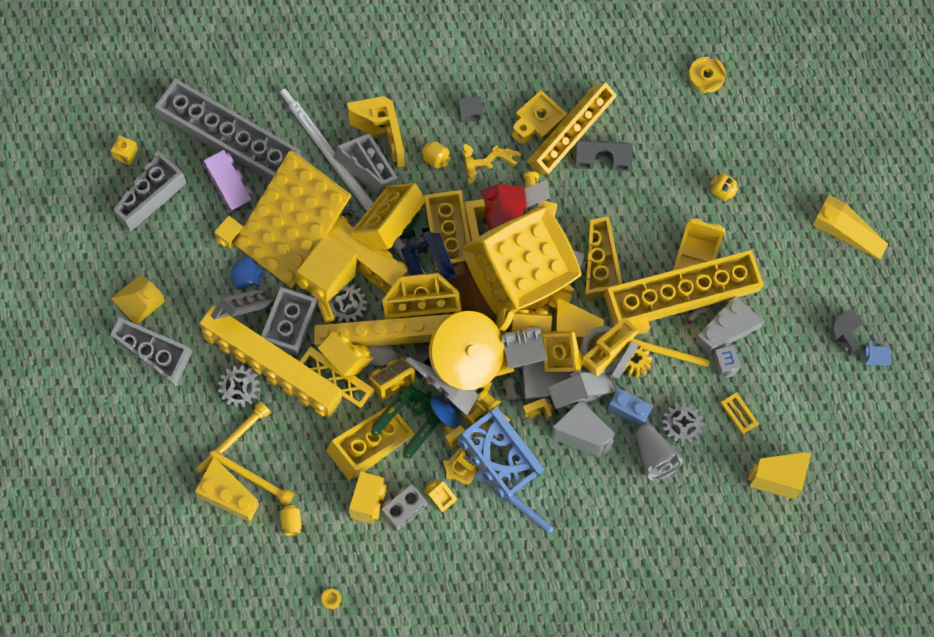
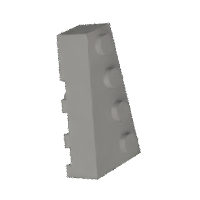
M159 150L154 154L155 157L151 163L146 165L145 171L140 178L137 177L134 181V186L131 190L125 193L114 208L118 221L130 232L187 184L183 172Z

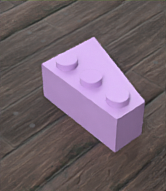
M223 150L204 160L202 166L204 170L207 169L211 177L210 180L217 187L229 211L232 212L249 203L252 193L248 186L244 187L241 182L243 177L238 169H234L232 165L234 161L229 153L226 154Z

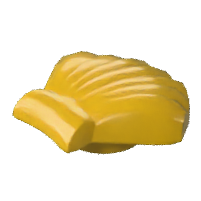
M460 448L450 460L443 461L446 469V479L454 478L463 484H470L477 473V466L470 471L456 460L462 450Z

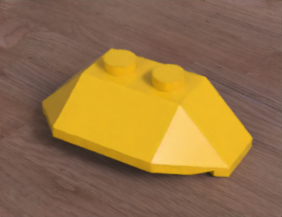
M439 273L400 276L382 300L385 319L462 310L459 291Z

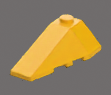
M831 195L827 197L813 223V226L879 260L888 245L845 202Z

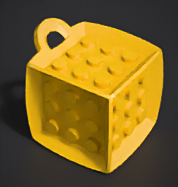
M546 206L536 207L523 216L486 232L462 248L466 263L479 290L493 312L498 315L497 327L501 331L507 330L514 314L519 309L552 295L581 276V270L571 245L556 218Z

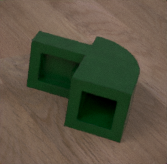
M415 214L411 223L405 227L399 238L414 237L418 254L426 252V246H428V239L425 234H429V226L423 217Z

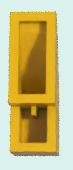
M623 318L596 341L597 346L582 357L583 366L598 377L625 350L639 329L626 318Z

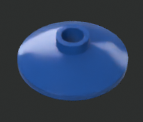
M433 396L430 403L435 414L445 425L456 429L460 424L455 412L457 410L456 406L450 401L447 402L438 396Z

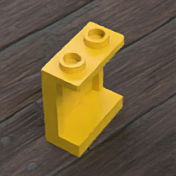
M484 199L465 202L470 242L479 237L476 221L484 220Z

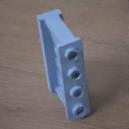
M498 407L494 408L456 437L459 446L467 451L471 462L478 466L483 478L491 483L495 494L503 500L512 496L544 471V468ZM489 420L491 425L487 432L479 428L481 424ZM474 432L484 436V439L481 437L475 438L479 442L478 445H475L470 439L471 434ZM498 434L502 437V441L496 440ZM491 443L497 446L508 445L510 448L507 455L509 466L500 465L490 460ZM513 455H515V456L517 457V459L519 460V461H515V460H514V464H513V462H512V456H513ZM527 470L530 475L520 482L518 473ZM512 473L514 476V485L512 487H507L502 481V478H507V481L509 482L511 479L510 474Z

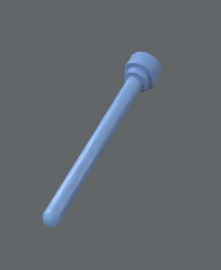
M479 470L474 478L479 482L488 483L494 488L490 482L483 478L482 472ZM515 495L507 498L508 501L547 533L553 531V527Z

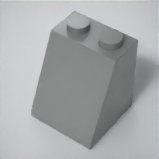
M580 401L553 427L551 438L598 457L601 453L605 455L612 448L611 445L614 442L613 437L615 433L589 407Z

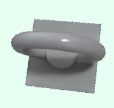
M600 326L590 330L581 342L580 351L585 356L588 353L589 343L595 336L606 334L612 328ZM631 342L628 348L626 347L618 358L602 373L613 371L610 378L617 382L639 345Z

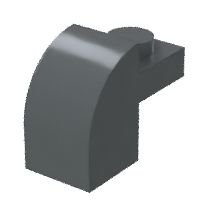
M854 309L841 314L833 324L830 333L832 342L835 343L840 340L841 349L847 352L849 356L855 354L860 348L852 334L859 331L863 325Z

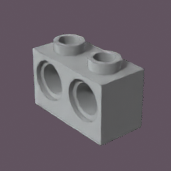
M412 484L409 487L404 486L397 493V497L393 500L391 498L382 505V514L397 531L427 507V500ZM408 496H413L416 498V501L413 504H409L405 499ZM392 509H399L401 514L399 516H392L390 512Z

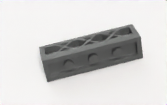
M264 288L224 297L214 309L211 317L215 320L273 307L276 299Z

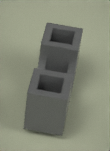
M590 140L577 141L575 168L593 169L595 159L604 156L610 159L612 171H631L633 144L626 142L609 143L608 141L591 142Z

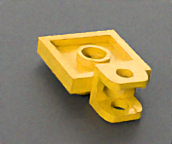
M540 90L516 112L515 117L519 120L514 124L512 137L521 145L529 142L535 134L542 140L564 120L568 113ZM544 112L545 118H539L537 113L541 114Z

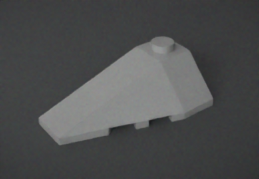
M408 356L404 358L461 412L467 414L479 396L475 392L477 389L462 390L453 388L439 379L432 367Z

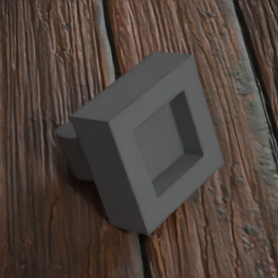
M511 378L504 380L505 385L500 386L499 390H506V395L502 396L501 399L515 402L523 400L520 382Z

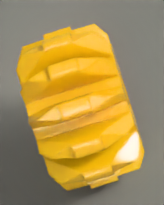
M643 346L636 349L623 371H629L628 377L634 373L635 377L638 378L639 372L642 375H646V370L651 368L649 363L652 361V358L647 357L649 350L642 351ZM633 358H636V361L639 360L638 364H635L634 361L632 362Z

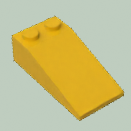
M386 408L331 441L326 452L349 481L358 477L360 472L367 471L414 435V432L398 413L381 434L372 435L371 428Z

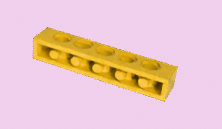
M606 82L594 84L527 160V163L535 172L539 173V175L549 174L616 98L617 95Z

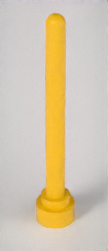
M636 339L631 341L639 345L637 348L643 346V350H649L704 367L710 365L708 359Z
M260 401L254 406V413L214 451L223 454L259 418H266L271 411ZM208 456L196 468V471L203 473L213 458Z
M214 450L210 451L209 456L211 458L215 457L221 464L278 496V499L281 500L280 503L288 506L292 501L295 492L289 489L282 490Z

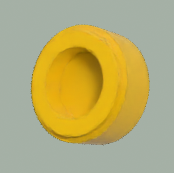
M327 589L321 595V603L327 609H335L341 603V595L336 589Z

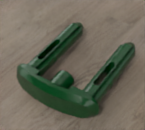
M401 386L399 388L400 393L372 425L371 434L374 436L381 434L408 400L416 402L411 408L416 415L421 416L427 410L431 416L403 449V457L409 458L416 453L442 421L432 409L430 396L414 387ZM399 402L398 406L394 409V411L392 413H389L392 410V408ZM428 425H431L427 432L423 436H420L428 427Z

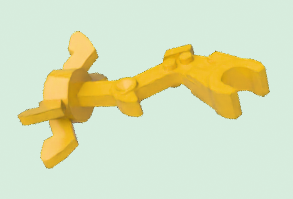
M464 144L462 154L465 156L464 164L469 176L467 179L468 184H472L476 179L478 172L475 170V167L484 166L492 169L493 165L491 162L496 157L501 158L510 166L516 167L517 162L512 158L520 159L521 154L508 148H498V145L491 149V153L486 158L474 160L471 157L473 149L469 145Z

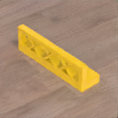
M311 346L300 360L302 364L308 358L315 361L317 367L310 369L318 371L319 375H321L320 370L327 369L333 374V378L327 380L330 382L334 381L336 386L337 380H343L348 383L349 388L341 390L342 397L360 409L368 398L371 399L375 394L374 388L356 376H343L323 354ZM358 390L364 394L360 402L353 398L352 391Z

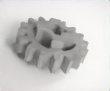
M353 284L350 288H347L346 285L328 301L335 318L334 321L339 319V323H343V321L350 323V321L357 322L356 318L363 319L362 313L367 312L365 306L368 305L365 300L366 295L361 294V288L355 290ZM349 300L350 304H348L347 307H345L344 309L343 304H346ZM334 306L340 309L339 313L335 310Z
M242 365L240 370L236 366H233L232 372L227 369L228 375H221L224 381L218 382L222 386V389L218 390V392L224 393L221 399H228V405L234 402L235 408H238L239 404L245 408L246 402L252 405L251 399H258L255 393L261 391L257 387L261 382L255 380L258 375L256 373L251 375L252 369L249 368L245 371V366ZM236 374H244L247 375V377L241 379L238 378ZM230 380L231 385L230 388L227 390V383ZM235 380L240 384L244 383V385H242L243 392H241L238 389L235 390L237 388V383L235 382ZM252 384V391L249 394L248 388ZM235 395H241L243 399L237 400L233 399L232 397H234Z
M676 403L674 409L669 407L668 413H664L663 418L666 420H662L661 425L666 427L663 428V433L668 432L667 439L674 438V444L678 440L681 446H683L685 441L690 445L692 439L697 441L698 435L703 433V430L700 429L705 425V423L700 422L703 416L697 415L699 409L692 410V404L687 408L685 403L681 407ZM679 413V416L677 418L673 417L675 414ZM681 421H684L685 427H682ZM693 429H694V432H693V433L687 435V432H688L689 430H693Z

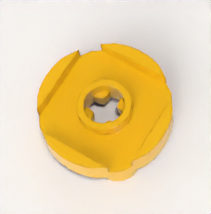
M700 57L692 63L689 70V81L695 89L701 93H710L722 86L726 70L719 60ZM705 71L706 73H711L710 78L703 76Z

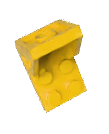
M385 96L347 103L349 124L367 134L370 133L374 137L387 135L388 145L391 146L392 162H396L397 168L405 166L404 147L393 101Z

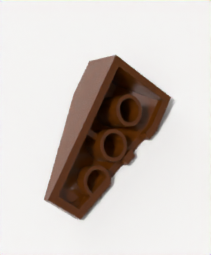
M466 261L441 275L459 291L461 311L479 312L489 317L497 325V315L483 297Z

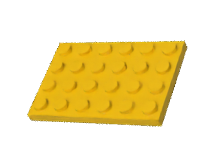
M291 150L286 155L238 235L234 245L290 288H294L297 285L298 269L321 239L329 233L352 195Z

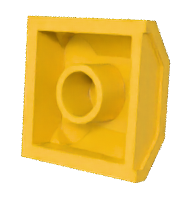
M554 331L541 333L547 360L544 361L545 372H576L581 370L583 367L582 357L584 355L578 350L575 332Z

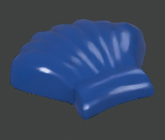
M245 256L235 262L231 271V280L238 290L251 285L259 287L260 279L265 270L258 268L251 257Z

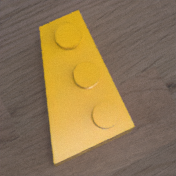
M213 457L195 490L197 497L250 522L259 506L258 500Z

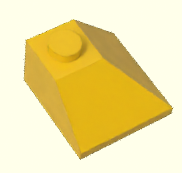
M141 274L111 298L136 325L165 302L163 294L150 280Z

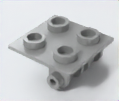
M539 325L501 334L509 369L547 360Z

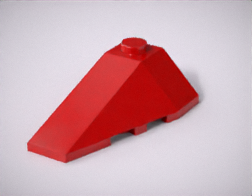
M497 184L481 190L489 231L522 216L523 210H526L527 203L524 187Z

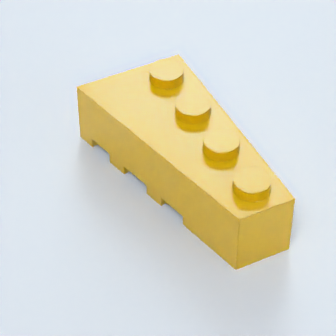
M609 216L590 220L586 301L605 298L604 293L607 288L623 284Z

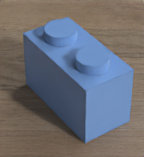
M618 388L607 411L640 427L645 424L653 405Z

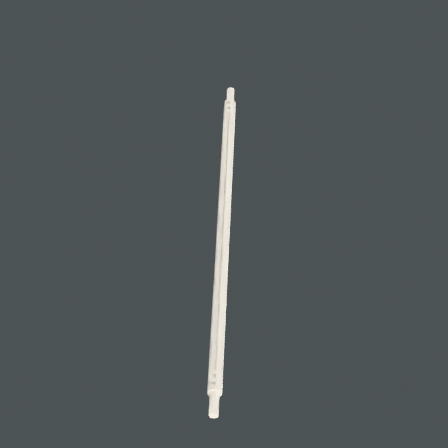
M286 89L281 90L280 94L288 103L290 111H292L293 115L301 123L367 212L373 204L371 199L353 175L333 158L335 151L298 101H295ZM398 237L393 243V248L413 275L426 274Z

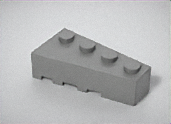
M120 317L111 332V336L177 386L193 352L188 346Z

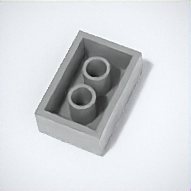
M280 287L261 337L290 356L298 358L318 308L317 299Z

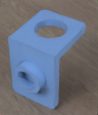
M869 340L864 346L865 365L890 366L891 348L872 346V340Z

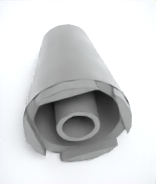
M644 424L637 429L635 436L648 479L653 480L652 477H657L658 480L674 473L678 469L676 466L679 462L682 465L683 459L681 455L652 425Z

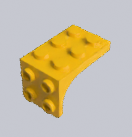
M698 218L688 219L673 271L715 260L725 229L718 224H708Z

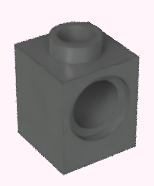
M480 96L458 99L461 123L483 119V114H486L485 103H481Z

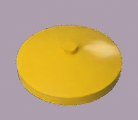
M459 311L444 318L435 328L429 344V358L436 375L445 384L462 390L477 389L490 382L499 371L504 357V343L497 325L489 317L474 311Z

